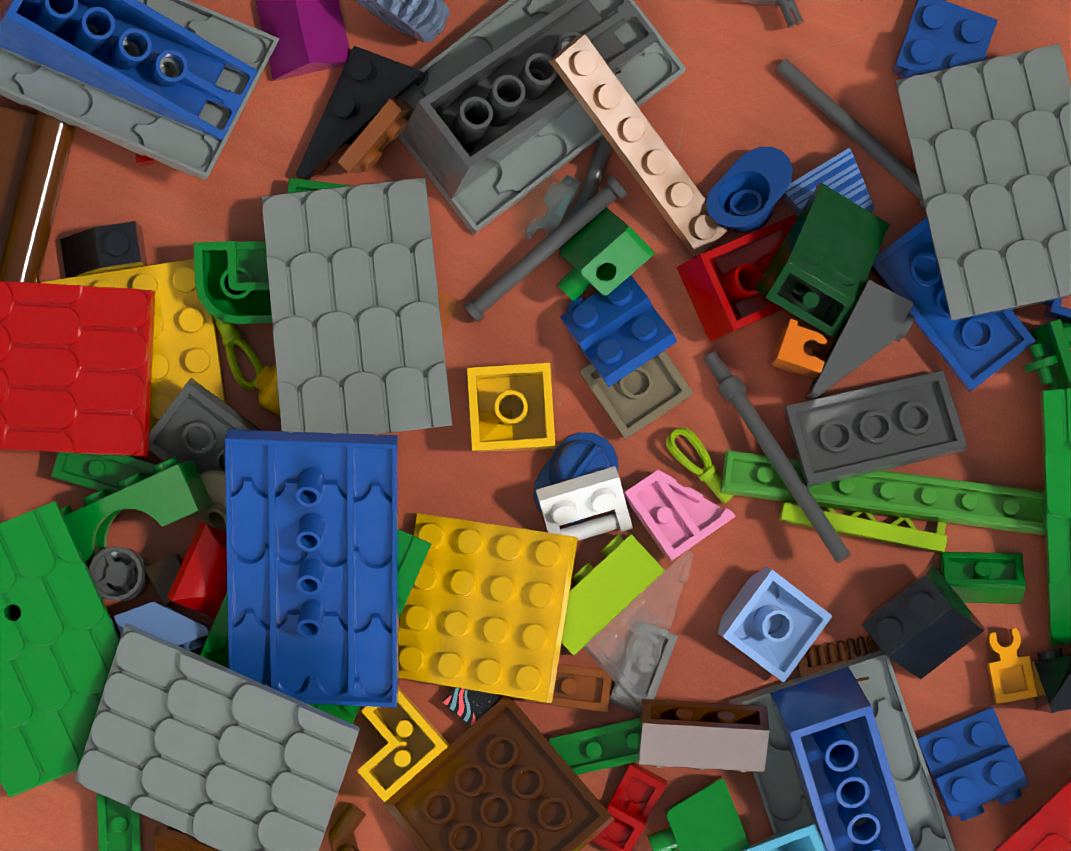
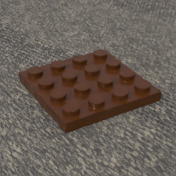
M504 696L383 803L420 851H580L615 820L510 696Z

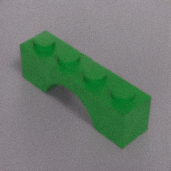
M176 457L154 466L155 475L143 480L139 473L118 482L117 484L120 489L118 492L108 496L104 489L83 498L85 507L73 511L70 505L61 508L85 562L92 560L101 550L107 548L109 528L115 517L124 509L143 511L152 516L163 527L212 506L213 504L194 461L190 460L179 464Z

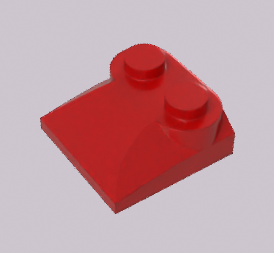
M200 521L166 599L216 619L227 593V533Z

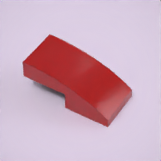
M634 762L630 763L606 807L615 820L591 841L609 851H632L668 781Z

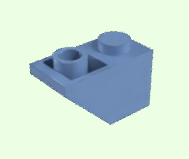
M151 602L114 616L120 635H122L125 624L128 623L179 647L181 646L188 651L203 647L205 645L204 638L208 637L212 628L160 602Z

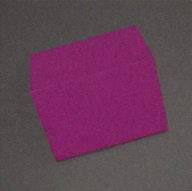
M339 0L256 1L262 31L280 38L269 58L273 81L346 64L351 52Z

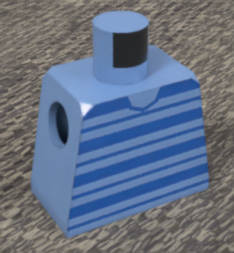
M850 148L790 183L785 193L781 196L790 209L799 216L817 185L821 182L870 213L875 210Z

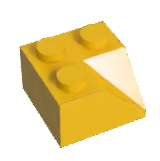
M550 363L467 368L472 451L555 449Z

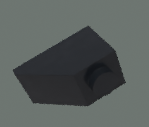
M136 221L93 227L60 239L66 278L148 266L142 227Z

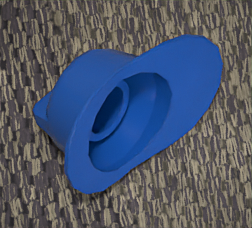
M758 147L746 152L708 193L706 206L709 216L716 223L729 227L735 234L740 231H754L766 225L773 215L775 203L785 193L791 183L793 168L788 156L782 150L774 147Z
M580 432L565 439L542 468L534 483V500L538 510L542 513L536 493L537 489L616 466L618 472V457L614 447L604 437L595 433ZM580 519V520H577V521H574V522H570V523H567V524H573V523L579 522V521L584 520V519Z

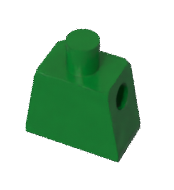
M606 207L579 230L562 250L561 256L573 268L556 285L573 301L590 285L594 286L603 296H606L651 258L655 252L630 226Z
M722 776L715 778L664 809L670 827L647 835L653 851H741L750 846Z

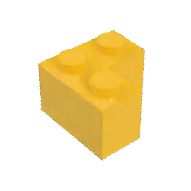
M398 686L397 707L366 706L361 711L387 740L388 744L357 771L385 803L450 744Z

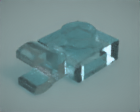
M566 175L560 184L552 182L542 203L549 208L544 217H538L531 222L526 230V238L531 239L538 228L545 229L550 235L561 225L582 181Z

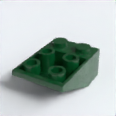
M819 182L754 289L765 298L835 338L858 301L890 224Z

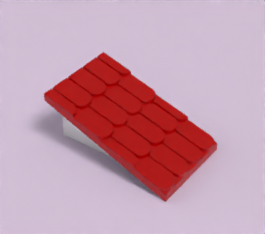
M0 281V450L148 457L155 291L134 288Z

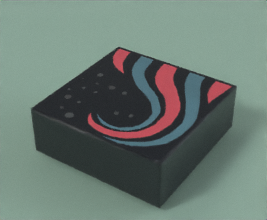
M454 687L441 703L469 726H472L493 706L500 696Z

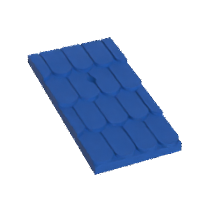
M227 430L225 436L229 669L306 704L397 707L399 684L398 435L374 436V434L336 433L335 435L332 433L315 432L289 433L286 431L251 430L248 432L247 430Z

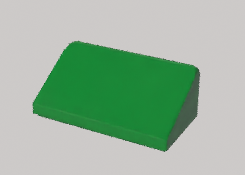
M942 552L939 555V573L964 603L1020 604L1022 602L1026 589L1023 553Z

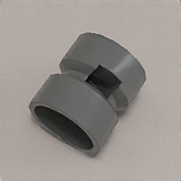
M109 547L101 550L93 558L89 566V571L101 597L107 600L129 601L135 599L146 590L150 582V578L145 570L148 567L146 559L139 552L130 548Z

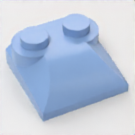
M766 566L748 579L721 617L717 633L784 683L830 621L832 615L774 570Z

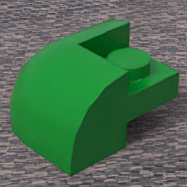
M265 241L194 242L195 286L198 299L209 314L222 322L234 324L273 323Z

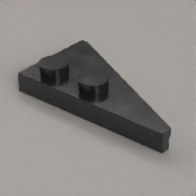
M354 46L295 175L300 179L310 180L313 176L323 172L331 164L328 160L346 144L351 146L389 99H397L414 83L419 86L424 81L426 75L421 70Z

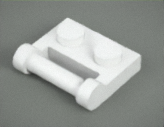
M616 466L536 490L548 533L578 537L577 541L619 528L621 532L633 529ZM610 510L615 511V513L595 518L589 521H585L579 524H575L569 527H565L562 529H560L559 527L560 525H564Z

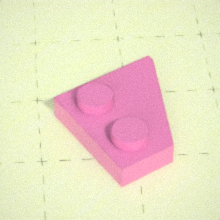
M660 470L655 471L624 493L626 501L668 562L736 517L731 510L723 509L703 498L701 493L690 487L678 484L676 479Z

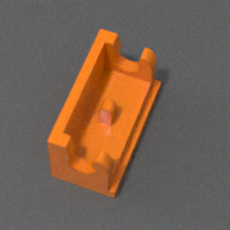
M790 319L783 328L771 366L814 380L821 374L825 362L816 356L810 355L813 351L818 352L820 350L818 344L824 345L827 343V340L822 334L798 326V321Z

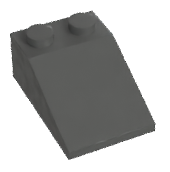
M868 280L863 286L857 303L836 335L824 359L825 363L821 374L813 380L805 398L808 400L816 399L886 348L894 340L899 342L901 338H904L915 319V316L909 313L914 302Z

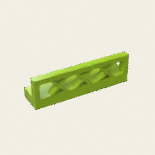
M781 502L778 521L813 528L800 506L793 505L790 502ZM826 507L828 512L823 511L837 533L936 553L945 552L948 536L944 535L946 523L937 522L935 533L917 530L911 519L906 517H899L892 523L887 524L877 522L873 515L867 512L864 513L869 520L857 518L858 515L863 513L860 511H856L850 516L837 514L833 508ZM904 520L909 528L897 526V524Z

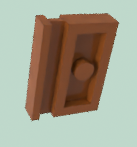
M389 99L339 159L338 163L349 173L369 171L382 156L381 151L391 140L396 139L408 125L407 120L412 116L414 108L405 100Z

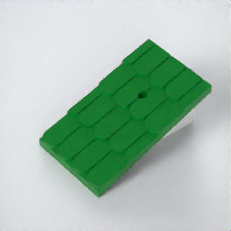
M57 501L0 523V783L9 798L78 770L120 641V636ZM17 606L21 609V616L18 620L16 618Z

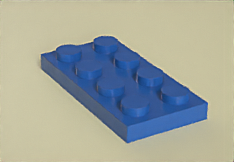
M927 217L876 256L872 265L873 271L888 290L914 302L909 312L915 316L913 322L968 392H971L1036 341L1012 310L990 315L985 313L951 321Z

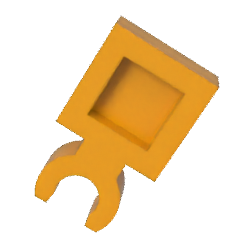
M1017 628L1009 629L1011 641L1005 647L998 644L995 632L988 633L987 635L988 646L997 654L998 661L986 663L994 704L1038 696L1030 655L1017 657L1016 650L1021 643V636Z

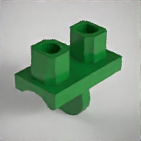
M1061 319L1031 329V334L1036 340L1034 342L1035 345L1029 346L1034 362L1023 365L1025 374L1037 371L1041 386L1048 384L1049 390L1071 388V323H1062Z

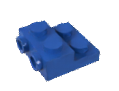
M917 0L892 71L900 74L899 79L984 61L998 20L945 0Z
M632 275L609 295L603 296L598 291L588 299L577 298L567 306L566 313L560 316L570 336L608 387L677 342L671 329L652 306L648 296Z
M991 706L917 737L927 769L945 811L950 817L959 815L961 821L976 817L984 812L982 804L996 798L999 805L1016 800L1022 796L1020 788L1029 785L1015 751L1009 745L995 710Z

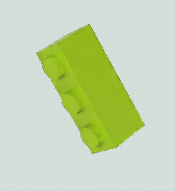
M632 534L625 540L620 535H617L601 550L606 556L601 563L594 568L588 562L571 578L576 586L569 591L561 643L573 656L665 571Z

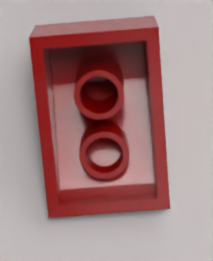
M792 215L700 254L676 267L710 342L784 309L765 298L754 288L797 220L796 215Z

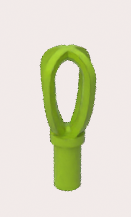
M213 316V320L223 338L222 342L226 347L227 360L235 380L246 390L255 389L256 379L264 368L259 358L243 340L241 332L237 331L234 323L222 322ZM235 345L243 349L256 370L254 381L249 382L244 379L235 355Z
M678 427L667 436L666 446L673 457L690 472L698 475L700 481L706 483L722 504H725L734 496L720 493L722 477L716 471L715 465H712L707 450L693 431L685 427ZM684 435L693 445L703 462V469L693 464L677 448L675 444L677 436Z

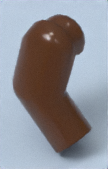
M349 803L329 830L328 838L331 851H360L354 831L365 818L366 813L352 803Z

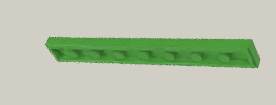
M725 451L721 494L797 503L766 455ZM788 458L804 482L798 459ZM884 470L808 487V490L821 507L1045 536L1043 491Z

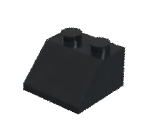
M933 564L869 613L861 624L888 658L919 679L925 677L985 631V627Z

